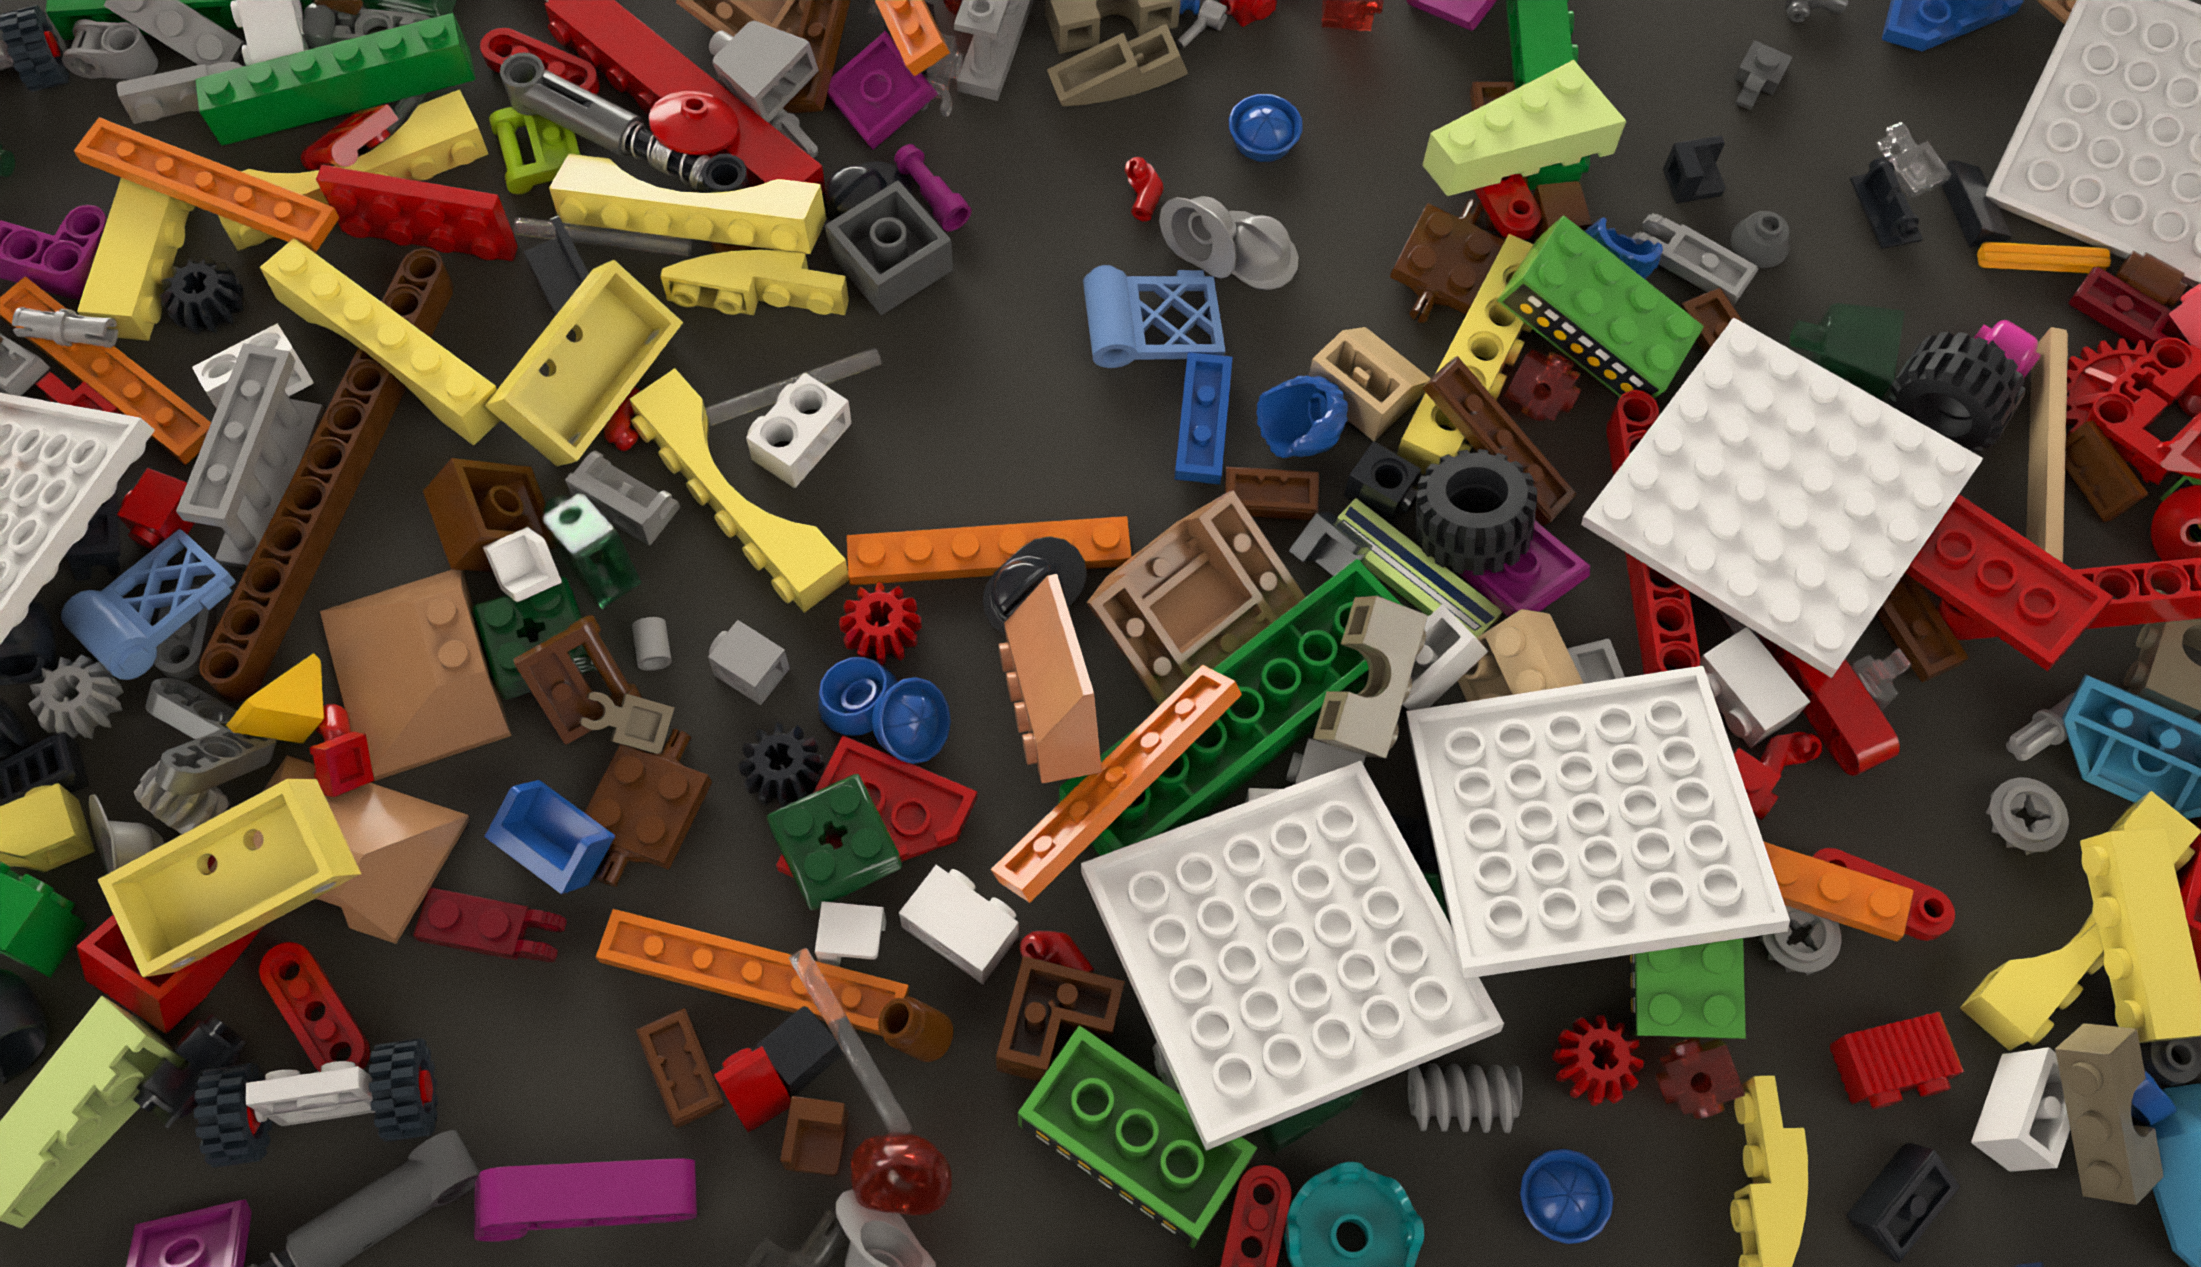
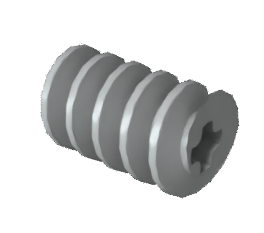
M1430 1063L1426 1066L1423 1077L1418 1065L1410 1068L1408 1071L1409 1108L1411 1115L1416 1117L1420 1131H1426L1430 1117L1436 1116L1441 1132H1447L1452 1117L1458 1118L1462 1132H1468L1472 1118L1478 1117L1483 1132L1489 1133L1493 1118L1499 1117L1504 1133H1510L1514 1118L1519 1117L1522 1107L1523 1087L1521 1072L1517 1065L1511 1066L1507 1074H1505L1501 1066L1491 1065L1485 1075L1481 1066L1477 1064H1471L1467 1068L1465 1075L1457 1064L1447 1066L1444 1076L1440 1067L1435 1063Z

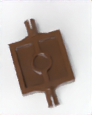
M1468 199L1460 217L1445 212L1429 203L1426 204L1389 276L1410 287L1419 296L1410 311V317L1413 320L1416 319L1421 307H1423L1424 309L1417 322H1426L1434 304L1449 306L1467 315L1505 240L1475 225L1480 213L1484 209L1480 201L1471 214L1470 211L1476 199Z
M672 729V733L662 753L659 754L645 753L623 744L619 745L584 812L615 835L608 849L610 854L600 874L597 876L600 882L611 887H617L629 861L649 862L662 868L670 869L712 784L708 774L685 767L679 762L689 741L692 739L686 732Z

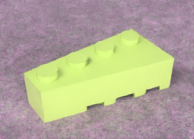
M1572 60L1431 132L1423 167L1444 193L1450 196L1500 183L1502 177L1514 174H1522L1523 177L1537 174L1541 167L1562 163L1563 167L1580 163L1582 157L1598 153L1599 157L1614 154L1626 120L1580 66Z
M103 996L98 999L0 1121V1221L23 1228L141 1107L133 1100L139 1093L136 1087L165 1057L179 1068L186 1060L176 1053L166 1041L142 1020Z

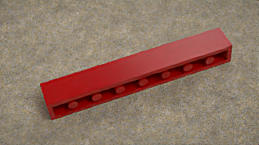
M549 0L545 3L550 21L548 29L552 36L561 45L565 46L568 44L577 51L581 59L588 61L594 68L597 67L602 71L619 92L626 91L633 96L646 114L649 115L653 105L664 96L681 91L708 93L728 103L738 117V134L735 140L725 149L706 155L711 158L719 154H731L740 158L746 166L750 187L782 179L820 184L822 193L825 191L823 167L819 162L615 0Z

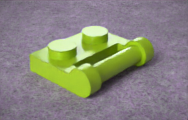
M512 107L493 112L489 117L492 132L498 136L507 168L505 174L506 186L509 192L513 194H524L530 191L533 185L553 181L568 154L581 155L574 132L538 114L523 115ZM523 126H527L536 159L535 163L527 165L523 163L515 134L516 130Z

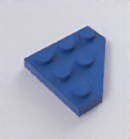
M1891 0L1881 40L1918 51H1925L2017 13L2024 0Z

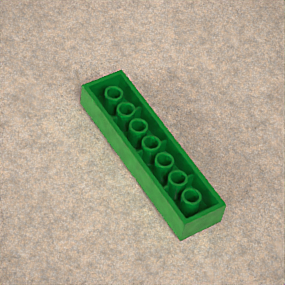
M1355 559L1212 670L1234 680L1242 695L1090 843L1093 848L1102 856L1195 822L1212 810L1317 726L1327 691L1358 694L1363 690L1369 677L1367 661L1357 650L1341 645L1354 598L1379 596L1397 604H1402L1358 559ZM1131 731L1120 741H1118L1116 744L1110 747L1107 751L1101 754V762L1106 757H1108L1133 731ZM1088 775L1070 778L1059 787V803Z

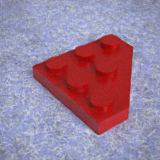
M842 736L813 792L815 793L853 774L860 775L900 854L901 862L958 841L978 799V793L973 789L908 762L900 761L896 757L845 736ZM832 834L827 837L826 844L830 843L834 850L839 849L843 846L841 839L843 836L838 837L836 834ZM781 854L776 864L778 871L793 877L783 854Z

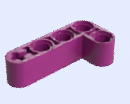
M95 205L78 206L68 213L54 236L0 220V278L18 283L26 276L43 291L80 300L108 218L101 208Z
M655 1159L496 1167L481 1171L475 1182L474 1239L477 1241L498 1242L524 1237L529 1230L685 1221L697 1217L695 1160Z

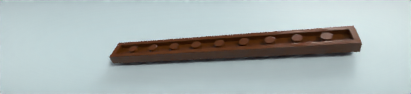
M1721 288L1688 300L1680 306V308L1704 326L1696 341L1705 355L1733 318L1743 322ZM1904 573L1876 614L1923 683L1962 665L1969 657L1919 582Z

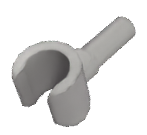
M1206 0L1201 6L1198 19L1176 41L1178 46L1182 49L1185 48L1206 26L1220 31L1227 20V15L1225 14L1227 6L1214 0Z

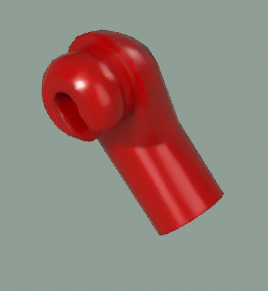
M636 387L631 390L604 426L605 439L609 444L613 442L619 451H627L638 440V433L629 427L631 419L635 416L630 398L640 392Z
M1805 732L1777 735L1769 740L1759 761L1781 775L1784 766L1806 763L1809 760L1818 758L1822 751V743L1816 735L1806 734Z

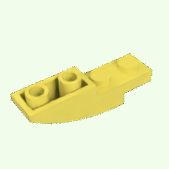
M780 250L722 252L673 264L663 268L660 275L667 301L675 302L683 307L701 306L718 309L730 315L738 313L754 315L758 301L766 302L775 307L792 306L809 309L821 315L830 313L845 315L849 302L846 277L808 270L805 253Z
M1753 1076L1738 1087L1739 1092L1736 1093L1734 1102L1736 1118L1740 1124H1744L1747 1145L1743 1149V1165L1747 1176L1753 1178V1184H1749L1734 1193L1735 1199L1732 1200L1730 1207L1733 1228L1737 1233L1740 1232L1743 1254L1739 1258V1267H1792L1800 1245L1807 1207L1808 1154L1805 1129L1783 1128L1775 1076Z

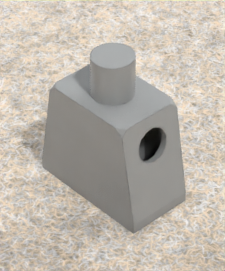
M757 21L748 22L734 37L723 30L718 31L713 35L709 43V51L715 55L712 63L721 85L768 123L819 71L810 43L807 40Z

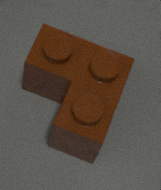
M1023 956L996 1054L997 1071L1040 1082L1053 1063L1060 1034L1072 1036L1079 1025L1110 1046L1123 997L1125 981Z

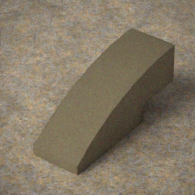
M1167 23L1129 42L1124 33H1121L1047 69L1062 107L1087 105L1135 95L1188 75Z

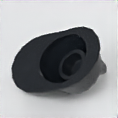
M881 161L865 162L859 166H847L834 172L827 181L825 191L822 193L827 218L823 226L824 231L826 232L825 225L898 180L911 194L910 179L906 174L900 173L895 165Z
M1051 536L1034 539L1020 548L994 572L985 586L983 595L984 611L992 626L1006 635L1004 623L1049 575H1058L1068 608L1083 591L1087 576L1085 560L1078 549L1065 539Z

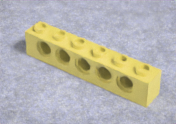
M1511 234L1507 236L1437 370L1438 372L1451 359L1458 356L1495 400H1497L1507 379V376L1501 373L1505 363L1514 366L1525 343L1518 339L1522 330L1529 333L1532 331L1530 326L1497 301L1534 245ZM1475 356L1483 357V358H1485L1487 361L1480 360V359L1476 358ZM1425 393L1401 439L1397 455L1421 469L1420 473L1426 475V469L1432 463L1439 465L1441 457L1447 454L1455 457L1458 456V451L1462 450L1470 452L1472 446L1465 443L1467 439ZM1438 425H1446L1450 427L1452 431L1444 430L1440 428Z

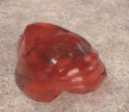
M896 1131L883 1136L869 1137L853 1151L851 1159L852 1189L857 1202L866 1209L884 1213L926 1215L943 1207L952 1191V1171L947 1159L933 1143L923 1137Z

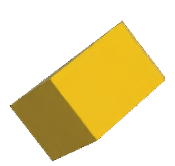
M314 653L249 697L226 726L233 733L303 744L324 719L321 660Z

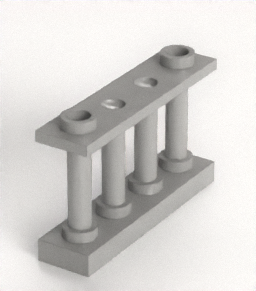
M1034 0L962 1L954 22V30L973 34V38L957 78L958 92L998 101Z
M243 343L176 510L183 521L218 526L224 530L225 534L215 557V561L222 565L247 568L320 424L325 410L322 404L290 399L285 392L296 362L291 352L287 350Z

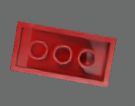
M211 855L208 859V869H210L216 861V858L213 855ZM114 914L78 944L77 950L87 982L167 1034L206 998L264 926L177 972L142 977Z

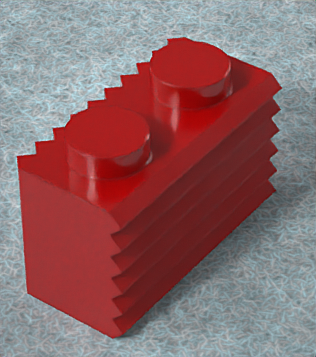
M1940 1012L1849 1033L1830 1044V1052L1834 1056L1837 1071L1841 1074V1081L1845 1084V1091L1849 1094V1101L1852 1105L1869 1101L1872 1109L1887 1107L1903 1101L1901 1092L1913 1089L1918 1090L1920 1097L1935 1095L1951 1089L1949 1080L1964 1072Z

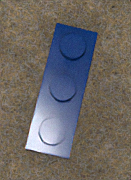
M1192 352L1187 354L1174 480L1220 484L1233 357Z

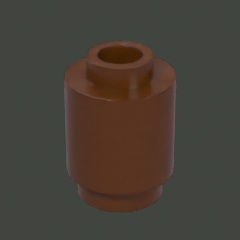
M2133 250L2115 274L2116 278L2170 308L2175 305L2187 287L2185 283L2181 282L2185 274L2184 272L2147 252L2141 255Z
M913 997L893 999L885 1005L880 1013L878 1026L885 1042L889 1046L922 1062H933L939 1059L951 1045L953 1025L950 1018L946 1014Z

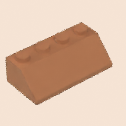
M1049 575L1004 623L1007 642L998 644L1003 672H1008L1006 673L1010 700L1011 702L1020 701L1014 703L1019 733L1028 731V734L1022 735L1027 765L1037 764L1041 783L1102 773L1094 691L1058 575Z

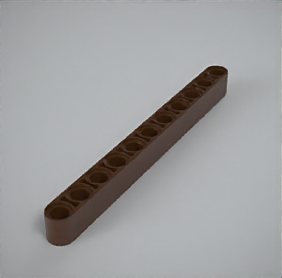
M419 248L409 252L402 260L382 300V303L430 338L454 289L444 262L437 251L430 248ZM359 347L201 657L199 664L201 675L223 699L229 702L245 701L259 689L407 388L384 366ZM358 425L355 428L348 430L352 426ZM338 464V465H337L336 467H334L333 469H329V470H328V468L331 467L332 465ZM319 503L315 508L308 510L313 504ZM299 543L296 548L287 551L290 546ZM279 584L276 589L266 593L271 586ZM259 625L253 633L245 635L248 629ZM238 667L233 675L223 679L229 670Z

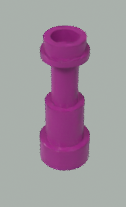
M913 144L903 146L894 157L897 169L902 174H910L921 187L920 194L931 206L933 217L945 231H954L963 226L971 216V207L960 194L953 193L941 177L934 176L923 163L925 155L921 149L916 148Z

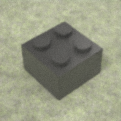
M899 180L825 225L831 258L881 316L953 271L951 239Z

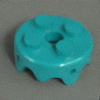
M1358 1162L1338 1164L1307 1181L1290 1205L1284 1228V1244L1291 1267H1414L1424 1240L1422 1218L1415 1211L1400 1183L1393 1178L1370 1171ZM1345 1222H1352L1362 1228L1365 1234V1245L1362 1250L1349 1252L1339 1245L1336 1237L1339 1225Z

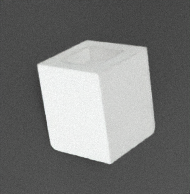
M528 527L483 546L500 589L516 602L562 583L544 538Z
M822 902L815 946L818 962L840 967L841 957L876 959L879 953L881 931H885L886 927L884 907Z

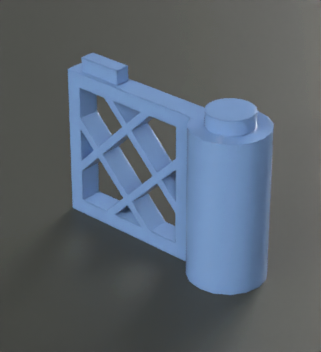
M1102 265L1094 268L1083 279L1092 357L1096 365L1105 368H1117L1128 365L1134 360L1187 359L1188 352L1225 355L1226 351L1214 276H1204V270H1178L1176 276H1126L1123 271L1113 266ZM1138 291H1153L1165 301L1153 311L1140 301ZM1185 291H1204L1205 304L1197 311L1181 299L1180 296ZM1171 305L1189 318L1179 330L1161 317ZM1153 324L1171 339L1165 345H1146L1144 332ZM1196 324L1211 336L1212 344H1196L1185 334Z
M178 529L102 591L86 590L72 596L62 609L61 621L68 631L113 676L118 679L130 680L141 676L150 669L157 657L156 647L202 609L207 608L210 610L232 592L229 587L236 583V581L229 572L183 530ZM184 547L187 549L182 565L166 567L169 559ZM215 575L201 588L190 590L194 576ZM179 579L175 592L159 594L162 581ZM147 583L143 596L123 598L124 595L138 584ZM171 606L170 613L152 627L150 623L154 609Z

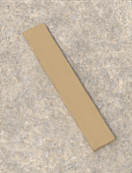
M2051 327L2038 342L2036 352L2041 354V357L2031 369L2026 539L2063 563L2067 330Z

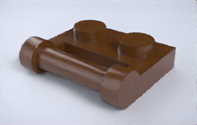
M593 615L579 619L567 630L514 658L516 668L565 745L592 731L579 723L581 717L596 720L603 714L602 704L587 698L588 692H593L569 653L573 648L579 645L583 646L612 694L610 699L615 706L621 707L624 693L642 698L636 685L627 682L598 634L601 631V627Z

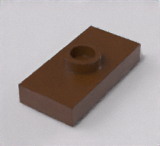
M2087 421L2066 437L2065 469L2104 522L2114 520L2149 494L2109 439L2102 433L2103 431L2094 421Z
M1226 467L1225 493L1234 490L1251 517L1312 520L1315 514L1318 513L1319 472Z
M685 1008L636 1030L676 1129L726 1106Z

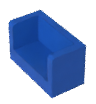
M536 780L510 788L484 837L560 894H564L589 885L615 835L546 784Z

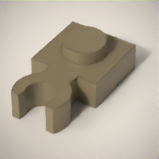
M588 692V699L602 704L603 714L596 720L581 717L579 723L582 726L591 730H600L609 725L614 727L610 741L656 754L662 752L675 707L625 693L621 707L615 706L613 701L603 693Z

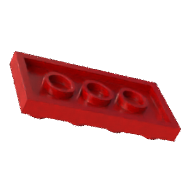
M321 165L316 181L329 206L335 208L339 216L337 222L342 232L357 238H366L368 236L390 240L395 244L403 246L414 244L432 247L443 253L455 251L472 254L484 260L501 259L514 261L518 245L500 198L496 194Z
M1960 494L1905 571L1907 575L2046 671L2051 669L2109 605L2113 598L2111 594Z

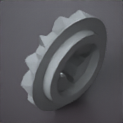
M2014 778L2002 783L1990 795V806L1986 814L1991 816L1993 822L1992 832L1999 833L2007 841L2006 848L2017 847L2024 850L2026 855L2043 851L2046 853L2064 839L2069 826L2066 806L2060 796L2043 782L2031 778ZM2023 806L2026 808L2029 816L2036 817V820H2038L2029 827H2025L2024 819L2013 815L2020 811Z
M1785 905L1790 919L1789 925L1793 929L1805 928L1809 924L1813 927L1808 931L1809 934L1804 939L1809 947L1802 942L1796 945L1791 944L1790 946L1786 943L1792 933L1790 927L1788 932L1760 935L1758 941L1763 942L1768 950V960H1776L1785 967L1786 972H1803L1807 976L1828 967L1836 959L1841 947L1842 939L1838 922Z

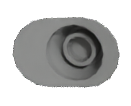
M1200 196L1191 200L1176 197L1164 204L1159 218L1160 227L1167 245L1173 252L1212 276L1218 278L1230 276L1236 264V251L1233 238L1236 236V224L1222 203L1212 197Z
M1229 211L1232 220L1236 224V236L1233 238L1236 264L1232 274L1251 287L1263 290L1281 288L1290 282L1298 270L1299 256L1285 227L1279 221L1269 216H1256L1246 211Z
M95 794L89 796L92 827L108 874L165 844L163 838L153 828L145 824L108 821Z
M852 1189L840 1195L836 1201V1215L842 1229L850 1240L845 1267H936L935 1261L920 1245L905 1220L893 1206L881 1197L864 1190Z

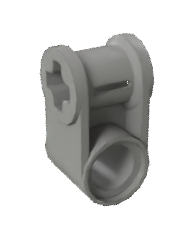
M87 19L76 21L72 30L75 37L72 47L66 50L62 57L63 65L69 71L89 79L115 78L132 80L150 76L158 67V59L137 26L128 22H96Z

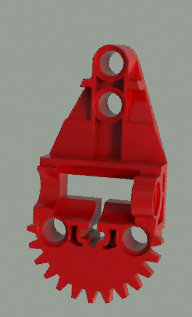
M2168 337L2155 342L2150 352L2147 353L2145 341L2139 340L2135 349L2130 350L2125 339L2119 338L2115 350L2104 340L2100 341L2097 346L2098 353L2086 346L2080 353L2082 359L2075 356L2069 358L2067 366L2071 370L2067 369L2066 425H2074V427L2067 436L2085 422L2094 421L2123 460L2131 463L2139 470L2146 483L2152 481L2159 485L2171 472L2201 480V350L2193 344L2188 345L2178 338ZM2178 399L2182 410L2193 419L2171 441L2161 442L2145 429L2164 412L2166 407H2169Z

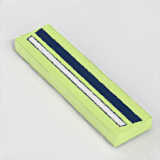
M1357 498L1337 517L1373 546L1361 563L1420 611L1428 615V617L1443 604L1476 638L1490 630L1501 617L1502 611L1449 569L1437 565L1432 556L1427 557L1418 545Z

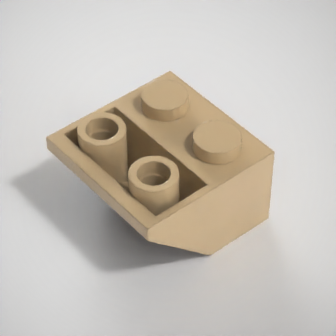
M1366 327L1342 330L1312 359L1309 372L1311 377L1321 376L1331 383L1338 385L1339 390L1343 391V399L1348 402V412L1346 414L1348 421L1374 442L1425 393L1422 387L1431 379Z
M1524 609L1519 610L1477 637L1488 652L1458 680L1467 702L1584 684L1551 615Z

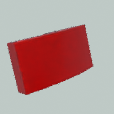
M763 1046L753 1052L751 1048H745L734 1053L722 1063L724 1069L714 1074L748 1133L790 1108L791 1098Z

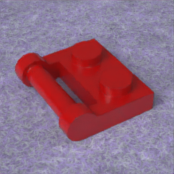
M388 104L356 111L302 151L301 162L309 171H318L321 165L349 167L357 161L358 149L365 145L368 148H372L390 136L387 128L399 119Z

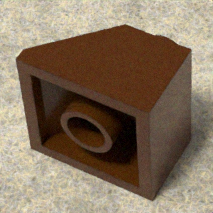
M451 458L423 490L452 570L493 572L483 546L527 527L544 538L549 550L555 549L561 543L530 466Z

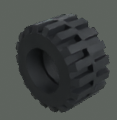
M1940 332L1937 337L1930 335L1917 345L1891 385L1889 402L1898 411L1969 451L1976 453L1981 452L1983 447L1990 448L1999 439L2025 395V388L2022 387L2025 381L2023 374L2016 371L2018 365L2013 359H2007L2004 356L2005 352L1998 346L1994 348L1987 344V340L1980 337L1977 339L1971 338L1967 333L1958 332L1957 335H1953L1950 332Z
M1478 449V453H1469L1468 450L1458 451V456L1452 457L1447 454L1441 457L1439 465L1432 463L1426 469V476H1421L1418 483L1415 528L1417 541L1422 544V551L1427 557L1435 556V563L1442 568L1447 565L1452 566V572L1463 574L1464 570L1473 571V575H1483L1484 570L1490 569L1493 573L1503 571L1505 563L1513 566L1519 561L1520 554L1527 553L1530 548V540H1533L1537 488L1533 487L1534 479L1531 474L1523 473V466L1519 462L1514 461L1510 463L1507 461L1508 456L1497 453L1496 456L1490 455L1488 450ZM1477 510L1486 513H1469L1465 511Z

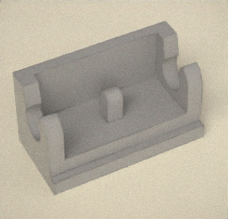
M596 450L591 452L573 474L570 473L565 479L574 502L649 546L680 508L679 502L671 498L672 495L665 490L659 493L611 465V462L604 459L603 454Z

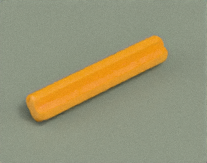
M1984 242L1977 251L1978 265L1981 268L2089 273L2094 266H2098L2106 271L2107 267H2110L2111 264L2110 251L2106 248Z

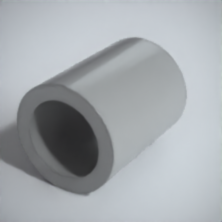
M646 617L635 621L632 624V632L638 668L654 671L669 666L672 660L666 621L659 617Z

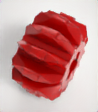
M879 581L875 587V592L871 594L864 588L859 587L857 591L859 601L846 600L844 604L846 615L839 620L840 630L846 634L844 637L845 646L849 650L858 649V657L869 659L875 654L877 662L882 666L886 663V655L891 653L895 658L902 661L905 657L903 646L915 648L918 643L915 632L922 628L921 616L915 614L917 611L916 601L913 597L903 599V589L899 585L889 593H885L884 585ZM878 621H883L884 626L879 627Z
M1597 1015L1593 1019L1592 1024L1585 1018L1580 1017L1572 1024L1573 1031L1564 1029L1558 1036V1041L1563 1048L1556 1049L1552 1053V1060L1566 1067L1556 1074V1080L1565 1082L1571 1079L1575 1083L1570 1090V1095L1573 1098H1578L1587 1090L1591 1106H1598L1603 1101L1604 1096L1615 1104L1623 1099V1090L1632 1091L1639 1083L1633 1073L1639 1072L1644 1067V1061L1630 1055L1631 1052L1639 1047V1040L1629 1039L1625 1041L1621 1037L1625 1032V1023L1619 1022L1609 1030L1604 1015ZM1595 1052L1603 1057L1600 1064L1602 1068L1600 1069L1592 1063L1595 1058L1593 1053Z

